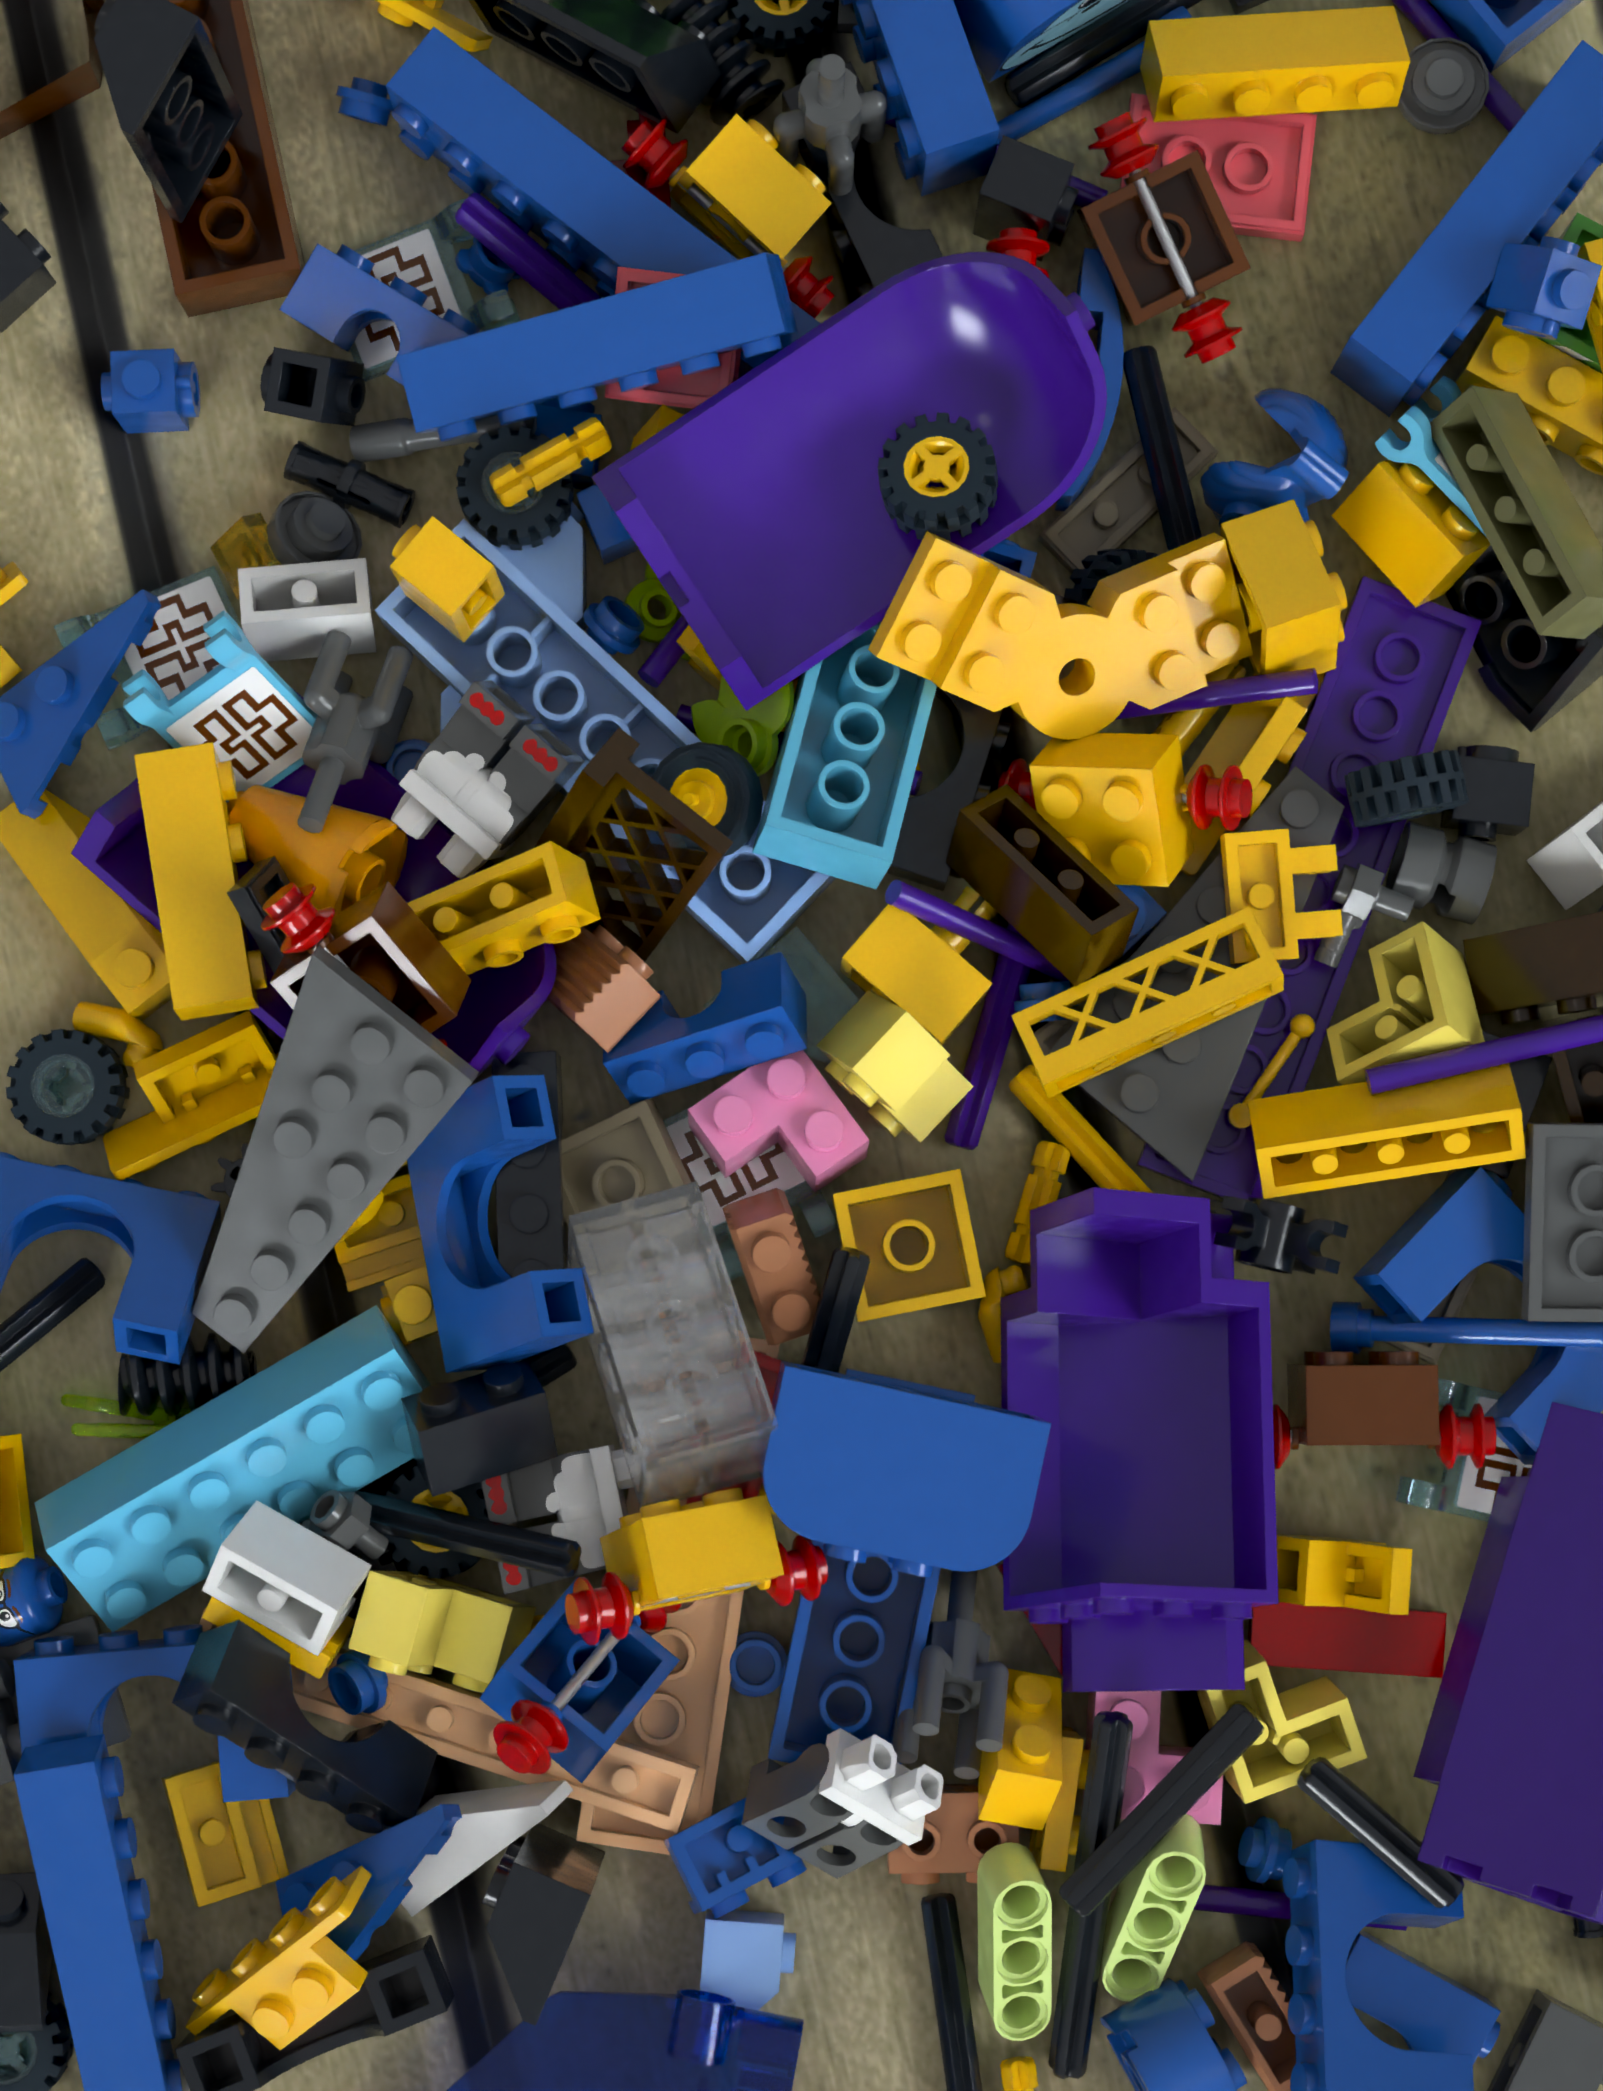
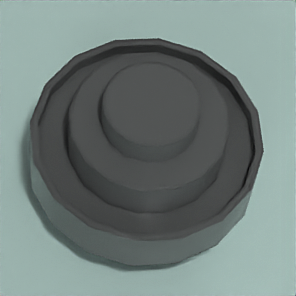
M1451 37L1433 38L1414 47L1409 53L1410 64L1398 103L1403 117L1416 129L1434 135L1454 133L1468 126L1481 112L1489 90L1488 69L1481 55L1468 43Z
M302 491L289 495L280 502L267 526L268 544L275 558L282 565L357 559L362 548L361 530L354 516L347 509H343L334 503L333 498L323 493Z

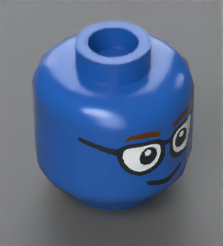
M34 1554L35 1559L24 1558L14 1567L0 1569V1647L15 1646L50 1633L60 1623L63 1603L68 1598L65 1578L57 1567L49 1566L44 1559Z

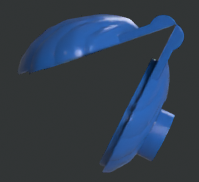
M1281 388L1265 389L1255 395V400L1290 434L1302 452L1269 468L1237 460L1218 462L1211 465L1201 476L1200 484L1203 489L1204 502L1213 511L1216 519L1219 520L1220 529L1223 522L1293 499L1305 522L1309 520L1307 506L1324 498L1328 500L1338 493L1349 474L1348 470L1345 469L1348 462V449L1342 429L1326 407L1308 395Z

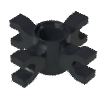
M1224 1196L1223 1202L1210 1199V1213L1233 1216L1230 1231L1228 1233L1216 1232L1213 1244L1236 1249L1234 1261L1280 1273L1292 1274L1293 1270L1315 1275L1317 1269L1323 1272L1338 1274L1340 1262L1323 1257L1320 1247L1322 1241L1330 1235L1346 1238L1348 1226L1326 1219H1316L1305 1223L1303 1221L1306 1210L1261 1198L1249 1197L1247 1200Z

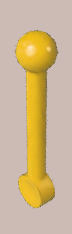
M1298 1014L1292 1018L1290 1034L1242 1103L1235 1104L1229 1109L1228 1120L1233 1127L1243 1129L1251 1125L1247 1100L1261 1098L1300 1040L1306 1039L1314 1033L1315 1022L1311 1016Z

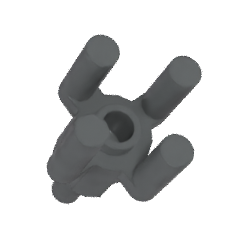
M828 54L823 58L813 59L807 65L806 77L802 80L798 91V109L780 113L774 119L773 136L778 142V147L775 150L789 163H793L798 157L800 139L805 138L813 146L824 149L828 160V188L837 196L846 195L853 186L854 152L851 142L858 135L859 130L861 137L869 143H876L883 138L885 134L887 99L882 92L877 90L858 94L857 76L845 68V62L840 56Z
M332 630L328 632L303 696L306 706L317 714L302 755L304 764L316 771L297 821L299 827L310 833H320L322 831L339 784L346 785L350 780L362 779L369 759L376 764H383L391 758L413 699L412 691L403 686L413 660V654L409 649L399 645L389 648L373 693L370 697L366 698L360 694L349 692L353 680L349 674L341 671L352 643L351 638L341 631Z
M952 1570L947 1621H934L929 1625L926 1645L920 1654L913 1709H905L898 1717L904 1677L900 1680L892 1745L897 1754V1762L903 1764L914 1763L918 1759L920 1735L933 1736L938 1734L941 1711L952 1714L959 1713L954 1775L961 1779L971 1780L980 1776L982 1751L997 1752L1002 1749L1009 1672L1006 1665L1000 1661L988 1662L991 1636L981 1629L979 1623L973 1621L978 1570L969 1572Z

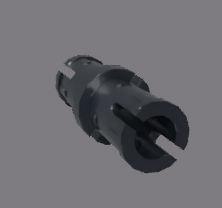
M298 441V444L294 445L284 468L285 479L295 481L333 498V502L343 509L348 510L352 506L389 522L397 528H401L405 523L414 503V490L394 484L366 471V465L360 461L351 459L347 463L323 453L302 441Z

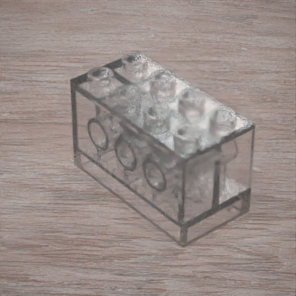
M691 1182L569 1215L567 1269L582 1268L594 1330L593 1334L587 1335V1339L640 1508L668 1500H684L760 1478L762 1457L770 1433L778 1429V1422L698 1182Z

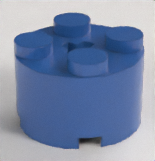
M1167 1978L1162 1981L1158 1989L1143 1993L1134 2000L1126 2002L1100 2018L1102 2025L1112 2032L1107 2035V2039L1135 2091H1237V2089L1247 2084L1246 2077L1231 2051L1227 2047L1222 2050L1215 2039L1209 2035L1207 2028L1214 2025L1215 2020L1199 1992L1195 1988L1189 1990L1182 1979L1174 1982L1172 1979Z

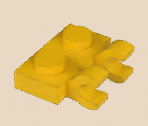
M1289 829L1224 833L1220 835L1226 917L1250 906L1277 961L1299 959L1298 939L1327 938L1343 935L1341 909L1296 913L1293 875L1321 874L1337 871L1336 844L1290 848ZM1244 928L1228 935L1230 964L1249 963L1258 959Z

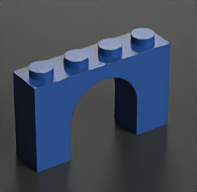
M544 1075L490 1076L469 1086L407 1159L446 1373L486 1370L497 1364L514 1363L594 1333L582 1268L528 1271L511 1278L497 1260L489 1236V1198L494 1181L502 1167L512 1158L556 1139Z
M0 1152V1293L11 1264L18 1254L33 1241L47 1234L63 1230H87L102 1234L118 1243L132 1260L112 1318L116 1352L180 1365L196 1317L192 1312L221 1228L220 1201L208 1199L204 1195L193 1191L172 1192L148 1187L130 1178L119 1181L85 1174L68 1165H55L52 1167L23 1161L11 1154Z
M1481 1166L1455 1171L1354 1275L1353 1279L1395 1324L1422 1322L1470 1271L1483 1263L1504 1268L1523 1283L1524 1213L1510 1199L1512 1192L1509 1186L1495 1173L1483 1170ZM1538 1346L1534 1358L1525 1372L1484 1415L1493 1416L1496 1425V1435L1524 1465H1533L1552 1402L1601 1413L1603 1410V1348Z
M193 1624L163 1629V1638L139 1640L137 1630H122L98 1635L99 1644L74 1646L73 1636H53L33 1641L34 1649L13 1660L21 1753H23L25 1747L103 1734V1722L107 1705L113 1693L124 1681L140 1676L155 1675L180 1682L199 1635L203 1632V1625ZM290 1664V1680H291V1686H292V1690H293L292 1672H291V1664ZM217 1735L223 1802L289 1797L296 1790L295 1782L275 1769L264 1768L252 1763L246 1758L244 1749L224 1736Z
M1315 1839L1292 1849L1291 1858L1286 1861L1283 1870V1888L1286 1896L1290 1898L1291 1926L1288 1929L1285 1940V1953L1289 1964L1293 1967V1995L1288 2005V2024L1291 2032L1295 2034L1296 2064L1292 2069L1290 2079L1291 2091H1474L1472 2054L1411 2051L1396 2048L1383 2042L1372 2034L1359 2019L1350 2001L1346 1985V1963L1349 1950L1356 1936L1367 1924L1437 1928L1464 1918L1462 1891L1449 1907L1437 1908L1363 1843Z
M1363 1930L1356 1936L1349 1950L1346 1963V1985L1353 2007L1399 2032L1408 2050L1472 2054L1473 2065L1478 2056L1485 2058L1490 2053L1499 2036L1500 2023L1496 2020L1501 2011L1488 1998Z

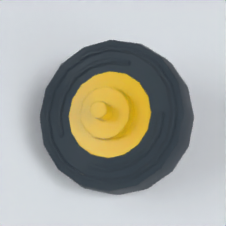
M697 742L677 748L659 763L652 776L656 782L734 842L724 856L733 854L747 843L760 822L764 798L759 776L745 757L728 746ZM655 831V832L657 833L658 837L660 838V840L662 841L659 832H658V831ZM682 835L688 849L706 852L686 835Z

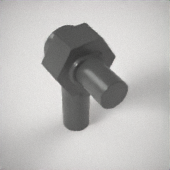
M1357 863L1355 868L1344 864L1330 897V900L1340 904L1343 935L1322 938L1313 959L1337 968L1352 930L1359 929L1362 926L1370 910H1375L1406 922L1415 898L1382 886L1381 883L1385 874L1360 863Z
M337 1490L325 1492L315 1502L310 1513V1519L300 1523L303 1527L344 1550H349L352 1546H355L372 1560L379 1558L388 1546V1538L370 1525L372 1505L355 1492Z

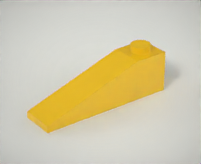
M46 789L40 799L48 803V805L36 819L21 814L15 802H12L0 812L1 843L87 962L126 1012L144 1021L172 999L162 933L71 854L90 821L89 817Z

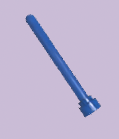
M1180 6L1159 19L1192 18V16L1185 7ZM1145 40L998 121L1000 129L998 144H1000L1003 135L1018 140L1141 72L1140 64Z
M1333 1302L1330 1315V1343L1332 1351L1353 1352V1354H1360L1362 1347L1372 1348L1374 1341L1603 1348V1322L1527 1321L1525 1319L1426 1317L1422 1322L1395 1324L1388 1316L1375 1315L1373 1309H1362L1361 1302Z

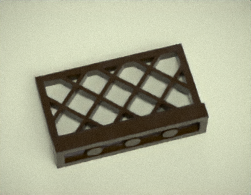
M618 728L582 770L535 847L552 841L585 860L601 917L600 920L588 925L595 929L600 924L624 947L630 948L646 962L734 842L633 764L630 759L640 743L621 728ZM628 791L644 802L648 810L635 808ZM610 824L622 825L628 839L615 837ZM645 829L658 831L664 845L651 843ZM682 835H686L706 852L688 849ZM591 853L602 854L608 868L596 866ZM626 859L638 860L644 874L632 872ZM661 864L674 866L680 880L667 878ZM607 887L619 889L624 901L613 900ZM642 893L654 895L659 908L647 906ZM623 921L634 922L640 936L624 925Z

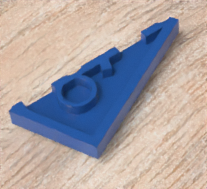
M144 589L140 590L0 696V772L21 814L36 819L45 810L48 803L40 799L41 795L60 763L71 766L81 749V741L84 734L94 727L117 688L119 682L111 676L131 642L141 647L153 626L154 616L161 607L157 596Z
M440 1804L275 1881L282 1917L294 1907L300 1912L305 1910L315 1893L331 1877L336 1876L342 1881L362 1865L372 1874L351 1915L326 1934L330 1940L353 1960H358L368 1947L374 1930L387 1922L413 1887L408 1879L425 1855H437L451 1837L455 1823L462 1818L459 1804Z

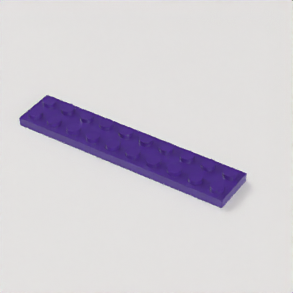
M1363 576L1359 581L1343 623L1345 639L1343 642L1338 643L1336 669L1325 672L1303 727L1307 734L1294 752L1285 774L1286 777L1296 766L1345 806L1330 845L1336 844L1338 870L1317 875L1302 912L1339 909L1340 904L1330 900V897L1344 864L1355 868L1357 863L1385 873L1381 885L1383 884L1406 820L1379 826L1355 827L1344 776L1352 771L1378 765L1381 762L1433 752L1482 621L1431 601L1415 608L1397 588ZM1370 910L1362 926L1359 929L1352 930L1337 968L1313 959L1322 938L1298 939L1299 959L1282 960L1280 968L1284 974V991L1267 998L1193 1182L1191 1183L1145 1143L1136 1166L1221 1199L1224 1196L1247 1200L1249 1197L1263 1199L1251 1125L1243 1129L1233 1127L1228 1120V1111L1233 1105L1244 1101L1290 1034V1022L1298 1014H1307L1312 1017L1315 1022L1314 1033L1310 1037L1300 1040L1261 1098L1303 1092L1305 1090L1324 1040L1326 1029L1330 1024L1372 910Z

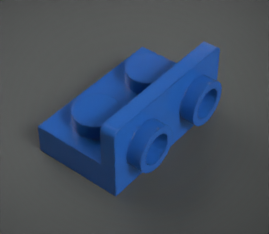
M746 1797L664 1840L692 1898L688 1903L694 1914L704 1912L710 1908L714 1918L717 1919L750 1901L745 1891L746 1888L765 1878H768L772 1888L807 1870L803 1860L793 1854L794 1847L786 1850L742 1825ZM777 1816L771 1819L783 1825L785 1816Z

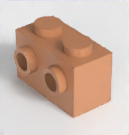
M943 1784L940 1807L925 1815L922 1840L909 1846L903 1843L897 1849L887 1853L888 1873L901 1874V1882L905 1884H935L940 1882V1873H966L967 1882L977 1883V1870L983 1855L996 1845L1005 1842L1019 1843V1827L978 1820V1784Z

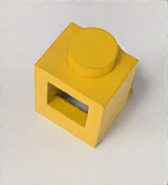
M426 1265L384 1281L385 1285L380 1286L384 1296L380 1298L381 1307L385 1318L396 1334L398 1333L404 1346L438 1333Z

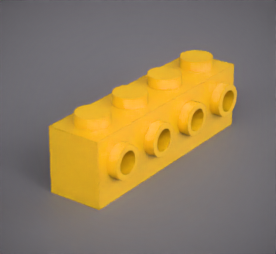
M1394 6L1149 20L1140 70L1153 122L1189 121L1398 107L1410 64V57Z
M1495 315L1481 335L1455 381L1461 394L1471 385L1517 393L1545 445H1551L1573 457L1586 470L1603 475V374L1535 336L1502 326L1503 319Z
M213 742L135 754V765L173 1010L180 1020L183 1021L259 1008L256 990L268 987L263 955L260 949L250 951L246 925L227 894L239 881L236 863L247 862L241 823L230 824L226 800L237 799L236 782L231 760L220 762Z
M552 841L407 903L467 975L486 967L498 968L512 965L524 957V951L543 943L556 944L571 940L580 934L581 927L601 919L585 860Z
M1509 1063L1373 1095L1369 1092L1367 1082H1359L1247 1100L1263 1199L1526 1158L1521 1105Z

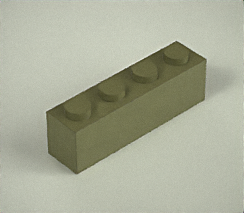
M1471 385L1430 422L1432 436L1538 634L1585 639L1603 625V548L1519 395L1513 392Z

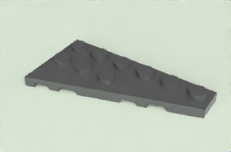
M1295 766L1239 832L1289 829L1290 848L1330 845L1345 806ZM1221 853L1126 962L1226 917ZM1318 874L1293 875L1296 913L1303 911ZM1228 935L1218 939L1210 961L1234 969L1247 964H1230ZM1206 945L1190 952V954L1202 958ZM1175 960L1170 961L1158 968L1151 988L1177 996L1190 990L1198 968ZM1282 960L1277 961L1279 966L1281 965ZM1206 971L1202 984L1219 975ZM1146 973L1129 981L1142 985ZM1115 987L1099 994L1091 1016L1116 1024L1130 1017L1138 995ZM1146 999L1142 1011L1151 1008L1159 1003L1150 999ZM1267 999L1077 1086L1192 1183ZM1074 1022L1046 1055L1070 1045L1078 1022ZM1087 1026L1083 1038L1100 1030Z
M320 945L312 953L192 1312L194 1316L243 1354L461 1097L479 1073Z

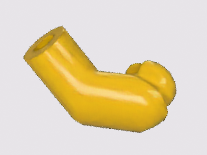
M81 1001L74 1010L72 1018L74 1030L127 1043L126 1050L122 1056L125 1066L133 1068L134 1063L163 1050L160 1035L138 1018L129 1015L125 1009Z
M1012 1265L1003 1270H1000L999 1266H997L985 1276L984 1280L986 1297L981 1298L978 1318L994 1363H1001V1297L1028 1289L1024 1271L1018 1265Z

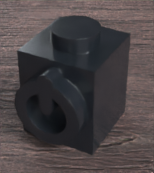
M274 347L273 353L268 357L261 375L260 389L265 403L264 411L320 423L354 426L356 414L363 406L366 393L365 382L362 378L364 363Z
M1491 745L1459 746L1457 751L1459 752L1469 802L1453 809L1444 810L1441 813L1440 828L1458 829L1457 838L1465 836L1483 842L1496 841V834L1516 836L1528 828L1535 764L1518 762L1519 751L1507 747Z

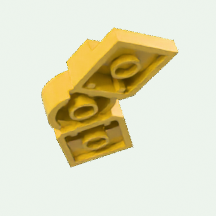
M927 531L868 648L877 658L928 679L944 691L993 712L1010 706L1040 732L1053 738L1067 740L1084 738L1101 731L1120 715L1128 701L1152 710L1208 686L1205 674L1253 655L1225 538L1215 532L1099 580L1087 603L1090 606L1088 607L1075 603L1057 605L1055 595L1035 580ZM1075 659V664L1070 674L1059 680V675L1064 665Z

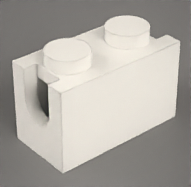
M366 558L238 569L242 630L252 647L266 662L318 657L328 632L332 630L344 632L351 638L352 643L347 655L376 652L372 618V596Z
M256 1500L221 1544L202 1591L318 1656L352 1610L356 1598L352 1596L367 1577L372 1565Z

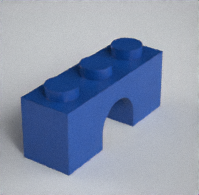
M320 244L316 245L279 309L349 352L357 336L366 326L382 320L394 322L399 331L400 347L397 356L473 335L481 330L480 327L449 308L444 317L440 318L422 307L428 296L396 276L390 286L369 275L375 264L343 244L337 254ZM395 358L386 375L403 385L397 358Z
M781 952L722 970L721 990L715 1001L702 1012L690 1017L680 1018L664 991H658L661 995L660 999L609 1053L603 1049L602 1063L631 1105L807 1049L806 993Z

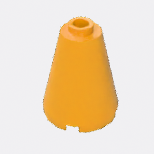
M253 785L245 792L238 791L237 799L229 800L227 803L230 824L241 823L247 859L255 865L258 861L275 856L289 881L294 882L298 888L310 883L314 884L316 890L310 902L317 910L332 906L335 909L334 916H336L387 881L395 887L406 859L408 838L406 832L398 829L399 826L391 819L332 804L322 831L320 833H310L300 828L297 823L306 797L261 785Z

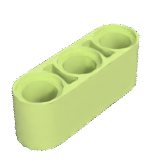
M1185 1814L1122 1880L1109 1909L1101 1960L1102 1981L1105 1989L1113 1997L1121 2001L1130 2002L1143 1993L1151 1990L1154 1991L1160 1987L1205 1884L1206 1868L1202 1832L1198 1822L1188 1814Z
M1005 1842L988 1850L979 1861L977 1870L978 1982L996 2030L1002 2037L1009 2040L1024 2041L1041 2033L1051 2017L1052 1901L1046 1883L1030 1850L1019 1843Z

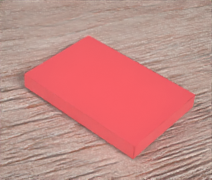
M1131 93L1128 111L1133 122L1135 123L1145 117L1147 119L1138 132L1143 144L1159 145L1153 161L1141 167V171L1148 168L1149 172L1152 173L1198 150L1236 235L1302 241L1305 232L1317 114L1292 113L1153 122L1147 95ZM1129 174L1121 177L1120 188L1126 186L1124 179L1130 177Z

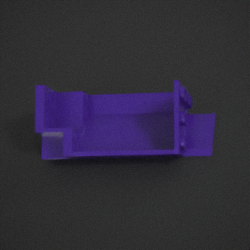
M1092 1187L1030 1210L1031 1288L1001 1297V1406L1003 1409L1038 1416L1051 1423L1029 1527L1016 1549L1003 1559L1004 1611H1027L1029 1623L1062 1624L1063 1693L1245 1690L1243 1620L1252 1619V1607L1279 1604L1269 1282L1234 1279L1233 1249L1213 1244L1216 1232L1228 1233L1230 1231L1233 1216L1210 1213V1198Z
M1552 1402L1533 1466L1528 1469L1527 1476L1501 1477L1413 1777L1438 1785V1790L1417 1860L1461 1876L1462 1879L1567 1916L1603 1925V1414Z

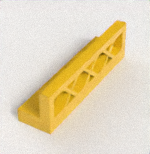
M1249 906L1011 1015L1034 1065L1047 1098H1050L1284 991V974ZM1244 928L1258 956V959L1236 969L1210 961L1218 939ZM1206 945L1202 958L1190 954V952ZM1173 960L1198 968L1190 990L1177 996L1151 988L1158 968ZM1206 971L1219 975L1202 984ZM1146 973L1142 985L1129 981ZM1114 987L1138 995L1130 1017L1116 1024L1091 1016L1099 994ZM1146 999H1150L1159 1003L1151 1008L1142 1011ZM1087 1000L1082 1012L1070 1008ZM1053 1015L1078 1022L1070 1045L1044 1056L1031 1025ZM1087 1026L1100 1030L1083 1038Z

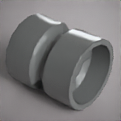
M1408 821L1394 852L1385 887L1415 898L1412 907L1414 909L1420 910L1427 903H1432L1435 905L1437 915L1472 925L1482 910L1491 885L1497 859L1496 845L1465 836H1460L1451 843L1446 840L1443 830Z

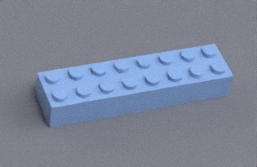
M464 518L452 532L494 565L505 595L469 638L463 643L408 598L400 585L375 609L384 627L447 686L451 685L462 697L474 681L492 680L535 717L531 724L542 723L578 754L585 762L559 791L565 797L582 770L618 728H621L640 743L630 761L651 778L659 763L675 749L702 742ZM628 791L635 808L648 810L644 802ZM763 800V806H762V813H763V809H764V805H765V801H764V800ZM610 824L615 837L628 839L622 825ZM759 824L747 843L733 854L723 856L685 908L699 924L742 964L761 958L836 879L833 876L752 853ZM645 829L651 843L664 845L654 830ZM633 860L641 868L638 860ZM661 864L667 878L680 880L674 866Z

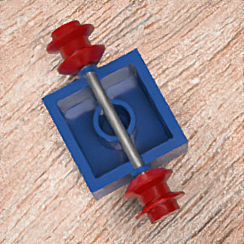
M575 1579L504 1662L479 1698L506 1720L499 1722L493 1730L497 1754L502 1762L513 1771L521 1774L528 1772L544 1774L551 1767L552 1758L579 1782L583 1783L680 1661L646 1632H660L667 1623L666 1613L678 1611L682 1604L640 1612L639 1615L633 1617L626 1638L621 1640L616 1639L609 1628L601 1629L598 1643L590 1646L583 1640L581 1634H574L571 1631L566 1618L565 1599L567 1594L573 1593Z

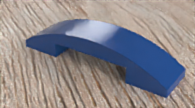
M1084 248L1079 266L1076 294L1080 296L1094 319L1095 327L1090 330H1098L1096 352L1103 366L1106 379V414L1099 439L1090 459L1069 489L1056 501V511H1065L1079 498L1091 479L1107 442L1120 398L1124 359L1120 309L1111 278L1097 249Z

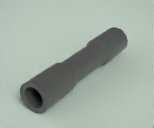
M498 415L475 421L478 433L440 442L438 432L416 433L413 419L397 418L354 425L350 430L349 443L354 458L365 463L409 456L420 450L471 442L479 443V437L485 433H488L490 437L499 434L498 428L509 426L510 431H519L520 426L531 428L532 433L535 434L537 418L534 417L500 426Z

